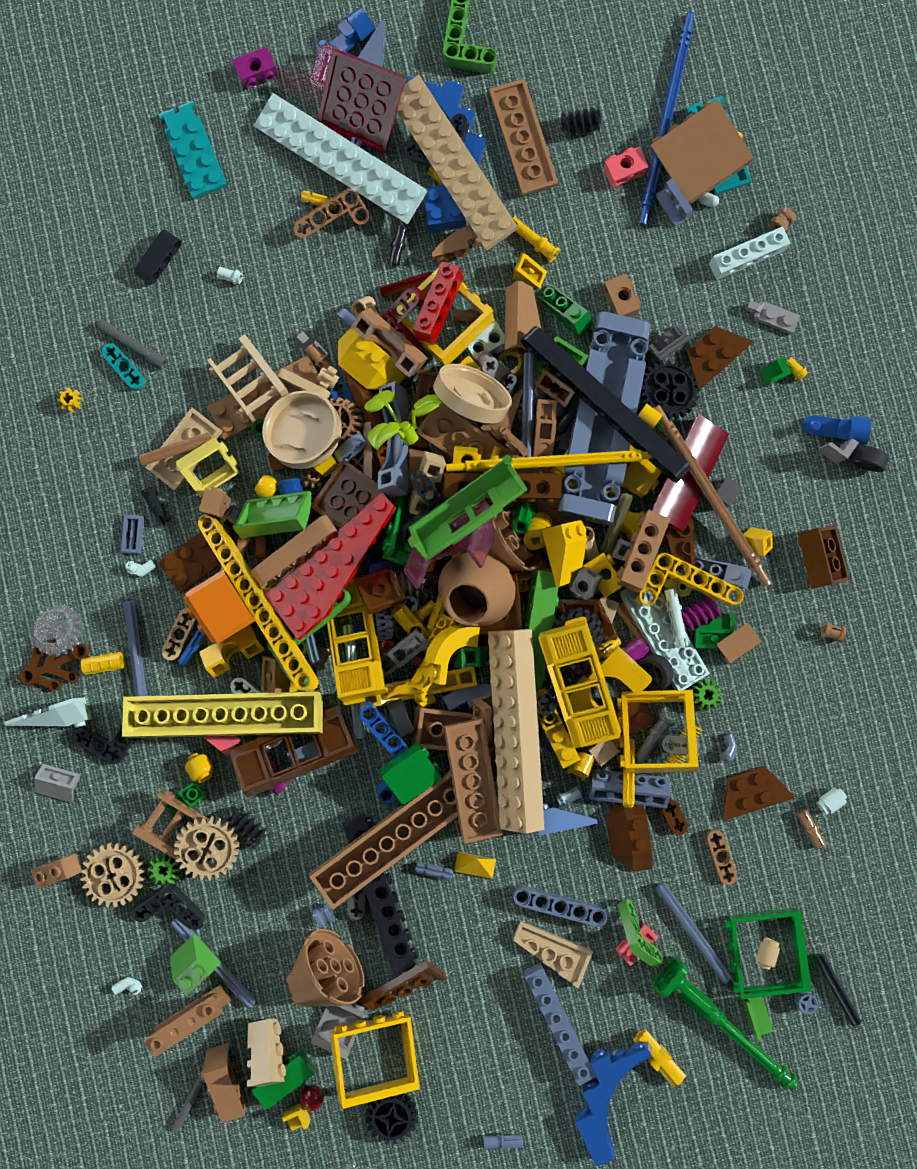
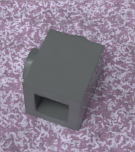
M728 476L722 483L717 482L714 489L727 508L740 494L743 487Z

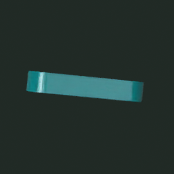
M106 344L102 348V355L130 388L133 390L143 389L146 383L144 376L115 344ZM110 349L114 351V354L118 357L117 360H115L111 355H109L108 351ZM123 362H127L129 365L128 370L125 372L119 370V365ZM131 373L135 378L138 379V385H136L132 378L129 376Z

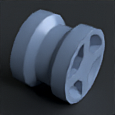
M328 903L324 904L323 908L313 910L314 918L320 928L324 927L328 922H335L334 913Z
M799 992L795 995V1005L803 1013L813 1014L816 1012L818 1001L810 992Z

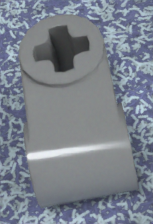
M481 351L476 356L477 365L498 382L504 375L511 373L500 360L498 361L488 351Z

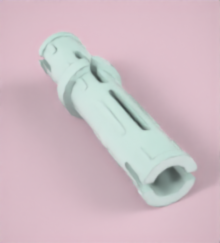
M677 589L664 591L668 607L666 610L669 612L676 648L688 646L681 615L682 605L678 601Z

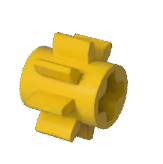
M67 388L65 392L60 391L61 396L57 401L62 403L61 409L66 410L68 408L71 413L76 408L81 409L79 405L83 399L78 397L80 392L77 390L73 392L70 388Z

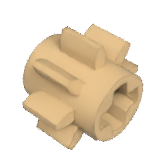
M331 366L328 369L322 368L316 378L320 382L318 386L324 389L328 387L333 389L339 379L335 375L338 370Z

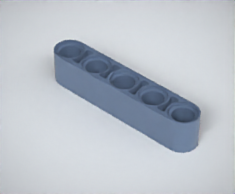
M524 885L516 886L513 890L514 902L521 907L596 927L603 926L607 921L604 909L596 904ZM521 891L527 893V897L524 900H519L516 897ZM540 896L546 898L545 903L542 905L535 903L536 899ZM559 901L564 902V908L561 910L554 908L555 904ZM576 907H582L583 912L580 915L573 913ZM595 912L602 913V917L599 920L592 918Z

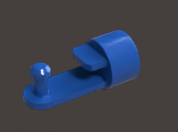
M360 6L338 24L339 30L342 32L339 36L329 43L324 39L319 41V58L322 63L330 64L332 52L335 48L347 52L374 33L375 27L371 19Z
M811 415L804 419L803 429L808 434L845 439V442L853 438L859 442L858 445H866L871 432V419L850 416L848 420Z

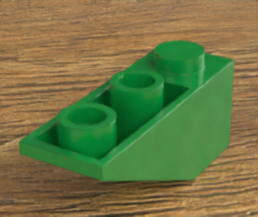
M549 284L537 296L569 330L579 337L593 325L589 312L552 284Z

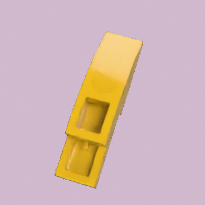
M442 615L427 640L429 645L437 634L445 628L457 625V622L451 617ZM425 657L409 686L426 694L432 682L429 681L431 663L425 662Z
M546 688L536 692V703L547 691ZM547 701L541 710L544 712L551 703ZM555 709L547 718L537 716L562 768L564 769L581 761L557 710Z

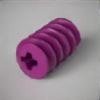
M708 596L705 597L704 601L699 600L697 604H691V609L687 606L684 607V612L681 610L686 633V627L694 630V623L698 627H701V620L707 624V617H710L712 621L715 620V613L719 617L722 616L716 602Z

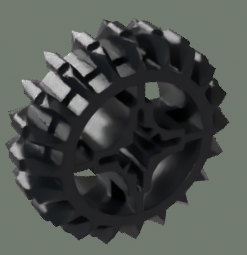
M405 1093L368 1102L369 1108L365 1112L367 1115L365 1122L369 1124L367 1127L368 1131L373 1130V1137L379 1135V1143L386 1139L387 1145L390 1143V1140H393V1143L396 1145L397 1139L404 1142L405 1136L411 1137V1131H415V1124L418 1123V1118L416 1117L418 1109H415V1101L410 1102L412 1099L411 1095L405 1097ZM391 1102L389 1107L379 1109L383 1104ZM397 1104L401 1105L406 1110L407 1114H405L404 1111L399 1110ZM392 1109H394V1118H392V1123H390V1114ZM377 1118L379 1119V1121L384 1122V1123L386 1124L387 1128L383 1127V1126L378 1122ZM405 1123L402 1127L393 1129L395 1125Z

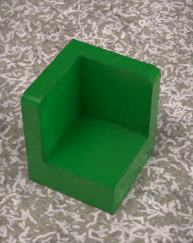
M783 356L759 370L766 387L788 377L792 373Z

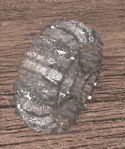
M54 604L53 608L47 606L46 612L40 610L42 615L40 617L35 616L37 621L31 623L35 628L30 630L31 634H33L31 639L35 642V647L50 656L53 654L60 656L61 652L67 654L68 648L74 650L73 645L74 643L79 644L77 639L83 637L80 631L84 630L81 625L83 621L79 618V613L63 604L61 606ZM66 617L68 620L59 621L58 618ZM48 639H51V640H52V639H55L56 642H55V643H48L47 640H48Z

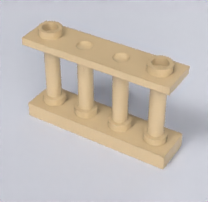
M244 334L239 338L242 343L240 350L217 366L211 358L207 361L211 365L209 370L215 378L219 376L241 406L239 411L244 418L249 417L252 422H255L256 420L251 412L275 395L283 397L289 393ZM246 355L247 357L250 355L252 357L250 363L227 379L221 373ZM261 369V376L238 392H235L231 387L232 384L252 370ZM270 381L272 386L269 391L247 406L243 403L241 398L264 382L268 383Z

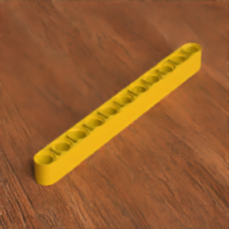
M208 514L202 515L198 520L199 529L295 687L303 691H314L318 686V679L280 616L265 597L264 590L252 575L251 569L227 530L222 526L219 519ZM240 567L239 573L236 574L237 568ZM249 582V588L246 590V584ZM259 597V603L255 605V601ZM268 613L269 618L265 621V615ZM278 629V630H279L278 636L275 637V636H274V633H275V631ZM286 645H288L289 650H288V652L285 654V653H284V648H285ZM296 661H298L299 666H298V668L295 670V669H294V664H295ZM308 677L309 683L307 686H304V680Z

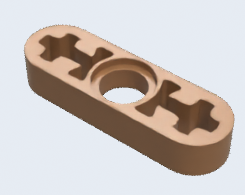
M710 829L706 833L705 838L718 879L725 885H732L737 880V873L725 836L718 829ZM714 833L717 836H720V838L717 839L718 845H723V847L717 848L716 843L713 840H711V838H713ZM725 852L726 860L718 862L716 859L717 853ZM719 866H726L727 871L732 873L729 876V880L723 878L725 871L722 867L719 869Z

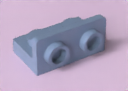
M673 178L667 181L665 189L656 194V199L673 225L677 226L691 217L693 209Z

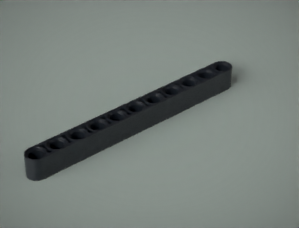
M533 326L521 339V344L555 376L576 391L575 394L635 449L642 452L647 451L648 455L651 454L652 456L648 460L668 479L678 483L688 473L691 466L678 452L541 328Z

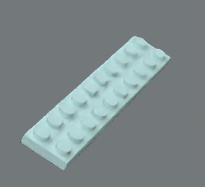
M272 93L254 124L256 129L344 185L354 189L357 193L406 224L409 223L427 193V190L274 93Z

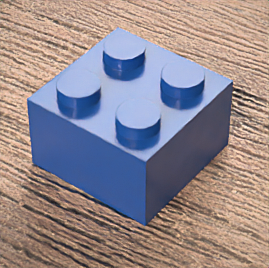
M445 185L425 188L427 193L424 196L429 233L461 229L466 226L465 216Z

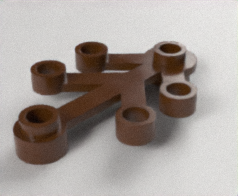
M53 637L50 640V648L43 666L37 668L40 657L46 653V648L43 645H36L33 647V655L29 666L21 670L19 680L25 686H33L37 683L48 687L51 691H59L62 688L60 680H49L40 675L50 673L64 678L70 683L77 682L79 674L76 671L68 672L57 667L76 658H86L90 652L89 647L86 644H76L72 648V652L55 659L58 648L62 647L64 642L61 637ZM56 639L59 640L58 646H55L54 641ZM39 647L42 649L41 654L37 653ZM81 648H84L85 653L83 655L79 653V650ZM29 673L32 674V679H31V680H29V679L27 678V675H28ZM72 673L75 675V679L73 681L70 679V675ZM54 682H57L58 687L56 689L53 688Z

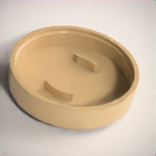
M447 364L443 366L433 385L436 395L446 406L466 418L482 423L501 422L512 404L509 392L501 383L488 374L466 365Z
M296 391L283 396L270 408L263 423V439L269 452L283 465L295 469L311 468L324 462L335 451L342 432L341 420L336 409L324 396L313 391Z

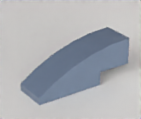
M477 684L455 690L442 698L449 710L456 708L466 701L471 708L473 706V699L492 694L491 684Z

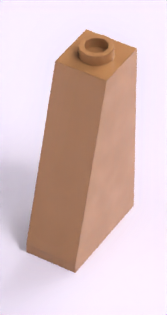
M516 281L506 287L505 351L524 357L525 353L530 352L521 344V339L533 326L541 328L533 287L525 284L523 281Z

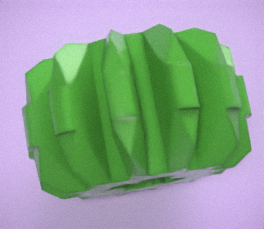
M708 678L704 679V684L699 680L697 682L699 687L692 686V689L696 691V693H693V697H696L693 700L694 704L699 703L697 708L700 710L704 707L705 711H709L710 706L712 709H717L715 702L722 704L718 696H724V693H718L722 686L718 685L715 687L716 681L712 680L710 682ZM705 691L710 692V694L708 695L709 699L703 697L705 695Z
M163 853V856L157 854L156 860L152 859L150 861L152 866L148 868V871L153 872V874L149 878L153 879L155 877L156 885L160 881L162 886L166 883L174 884V879L180 878V875L177 873L182 871L180 867H177L180 862L174 861V858L169 857L166 853ZM167 867L168 871L163 872L162 868Z

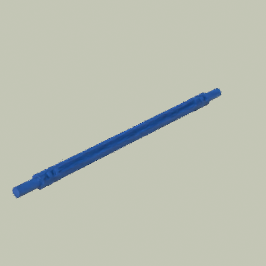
M693 11L687 12L684 28L681 29L657 137L669 133L668 130L671 127L692 35ZM654 152L641 204L642 212L639 221L641 226H646L662 166Z

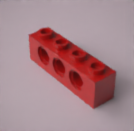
M441 262L412 328L417 340L435 345L464 278L460 266Z

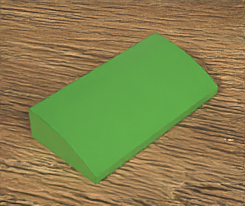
M304 491L246 500L233 528L241 538L305 530L311 507V492Z

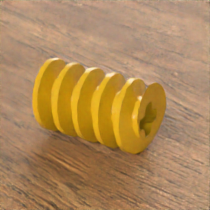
M538 512L532 516L529 531L524 535V544L528 549L537 550L546 546L542 529L551 527L552 519L548 514Z

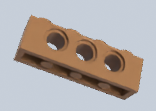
M651 510L640 515L637 525H640L637 532L634 531L630 540L633 543L632 547L627 549L623 558L626 560L625 565L619 568L616 576L619 578L618 585L637 593L643 590L670 518ZM645 529L652 532V537H648L645 534ZM638 547H643L646 554H640ZM631 564L637 565L639 572H634L631 569Z

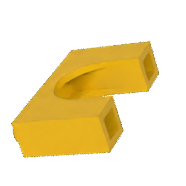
M618 645L614 649L610 647L603 656L605 658L600 662L604 677L618 678L637 696L651 683L652 677ZM592 667L590 668L591 672L587 676L584 674L577 684L595 679ZM591 687L568 693L573 713L599 706L592 697Z

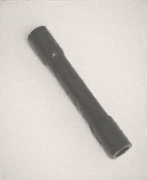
M103 319L98 323V330L142 355L157 367L162 369L166 365V358L119 331L112 324Z

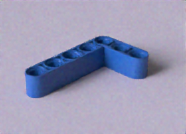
M363 701L359 704L358 714L361 720L394 758L410 748L372 702ZM366 709H372L369 715H363V712ZM377 724H384L382 729H375ZM391 737L396 738L395 742L387 743ZM384 780L376 786V794L382 804H391L397 799ZM385 790L390 791L387 795H381Z

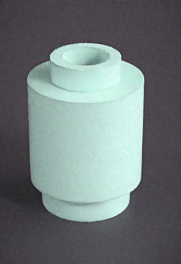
M834 787L821 796L816 804L825 815L833 814L847 803L845 800L847 796L842 789L839 788L837 790Z

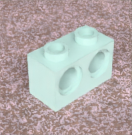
M496 321L466 348V351L475 363L476 356L478 355L473 350L475 346H481L483 351H488L491 354H499L505 350V335ZM493 336H496L499 338L500 341L498 343H492L489 339Z

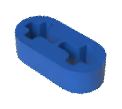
M338 380L334 388L330 389L332 397L336 401L338 398L348 399L350 403H354L346 384L342 380ZM336 385H339V387L343 386L341 389L342 396H339L337 391L334 392Z

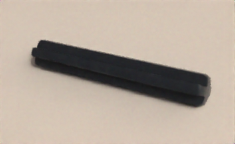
M823 953L816 955L814 959L850 1024L853 1027L860 1025L862 1020L826 956Z

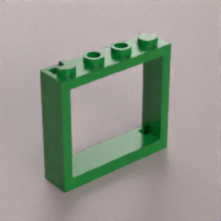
M794 907L727 915L725 930L730 938V941H727L729 953L732 954L730 969L735 977V981H732L734 993H737L741 999L812 991L802 913L799 909ZM789 917L797 981L744 987L736 923Z

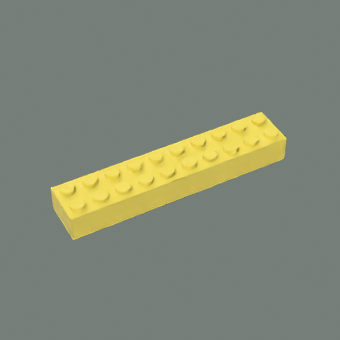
M318 691L123 697L122 737L127 738L323 733V694Z

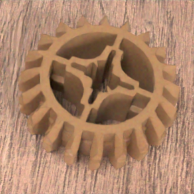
M331 398L330 403L339 414L341 424L343 425L342 432L346 431L340 438L335 449L337 450L350 437L361 434L358 429L364 427L363 424L359 423L363 420V417L359 415L361 411L356 409V405L350 403L348 399L343 401L342 398H338L336 401V399ZM347 413H348L349 418H350V424H349V425L347 424V418H348Z

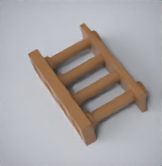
M160 789L157 797L161 801L146 823L141 824L138 822L132 834L176 859L179 855L174 854L177 847L174 846L173 842L169 841L170 835L184 814L193 819L197 818L199 822L202 821L204 815L174 798L175 795L172 792ZM167 804L178 809L163 833L158 834L153 831V825ZM215 833L211 834L209 841L203 850V854L199 860L200 864L204 860L203 856L210 847L212 839L215 836ZM198 852L194 854L189 853L191 856L199 855Z
M221 983L154 1027L156 1032L143 1041L155 1058L223 1013L221 1008L231 1002L232 999Z

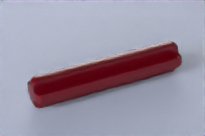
M429 271L380 286L381 296L387 297L406 291L411 287H419L432 272Z

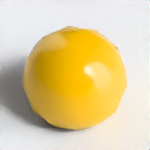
M263 475L254 490L260 498L275 496L278 492V483L272 476Z

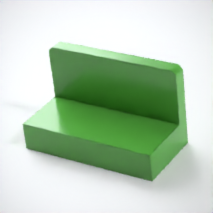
M763 997L742 999L752 1034L758 1042L762 1041L761 1035L773 1032Z

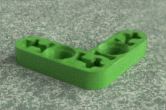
M626 899L618 903L631 952L653 968L664 964L659 949L642 937L632 902Z

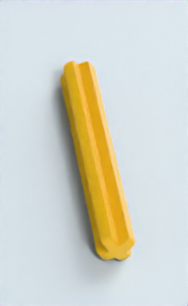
M629 739L631 764H635V740ZM623 767V806L625 808H632L635 802V773H625Z

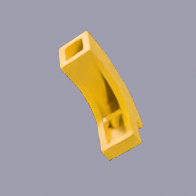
M459 624L445 628L437 634L429 645L425 656V662L431 663L429 669L430 682L446 685L448 663L451 655L457 649L464 646L477 647L480 627Z

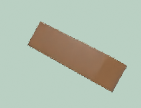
M327 515L318 518L306 527L305 530L301 531L251 571L252 575L262 589L270 587L308 558L337 532V529Z

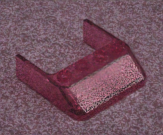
M482 500L473 506L472 510L475 516H478L490 506L485 500ZM465 512L449 524L452 532L454 533L464 526L470 519ZM492 518L454 546L451 544L428 561L414 547L403 572L416 589L420 588L428 565L432 561L440 560L448 555H455L466 549L477 566L482 568L495 533Z

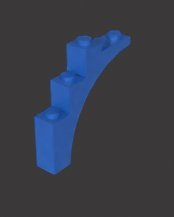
M408 76L406 83H408L413 78ZM446 80L444 87L435 82L428 83L423 81L449 121L458 113L466 116L469 121V129L464 145L477 165L480 166L486 147V138H483L480 134H470L475 121V112L467 107L460 108L464 95V86L457 81L450 82ZM462 120L460 121V123H456L458 129L461 124H464Z
M649 1041L644 1043L637 1042L632 1048L627 1050L620 1049L613 1056L610 1049H599L591 1056L590 1065L597 1079L593 1078L584 1084L583 1095L589 1108L585 1107L578 1111L575 1123L596 1167L614 1160L615 1149L609 1135L607 1122L610 1099L616 1086L625 1074L638 1063L652 1056V1047Z

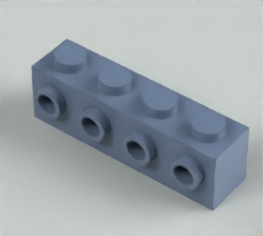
M592 769L589 780V799L623 803V772ZM635 774L634 805L667 808L671 797L670 778Z

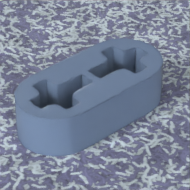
M356 434L350 437L334 452V456L339 464L343 459L347 462L350 461L366 446L362 435Z

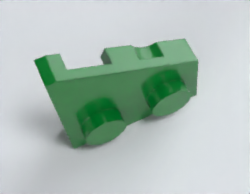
M729 612L701 627L695 628L694 648L719 649L717 643L734 632V612Z

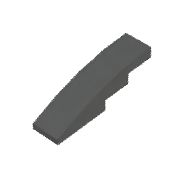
M417 629L380 655L383 678H386L397 668L402 667L429 645V642Z

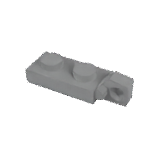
M750 301L746 308V311L755 314L754 318L758 322L788 334L794 333L800 318L798 314L763 301L759 303Z

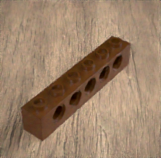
M444 472L441 495L449 499L459 492V484L465 481L468 485L485 472ZM518 473L527 491L517 498H524V501L530 502L536 501V498H543V501L554 502L555 498H561L562 474ZM542 482L544 488L541 492H537L536 486ZM490 496L486 497V501H492Z

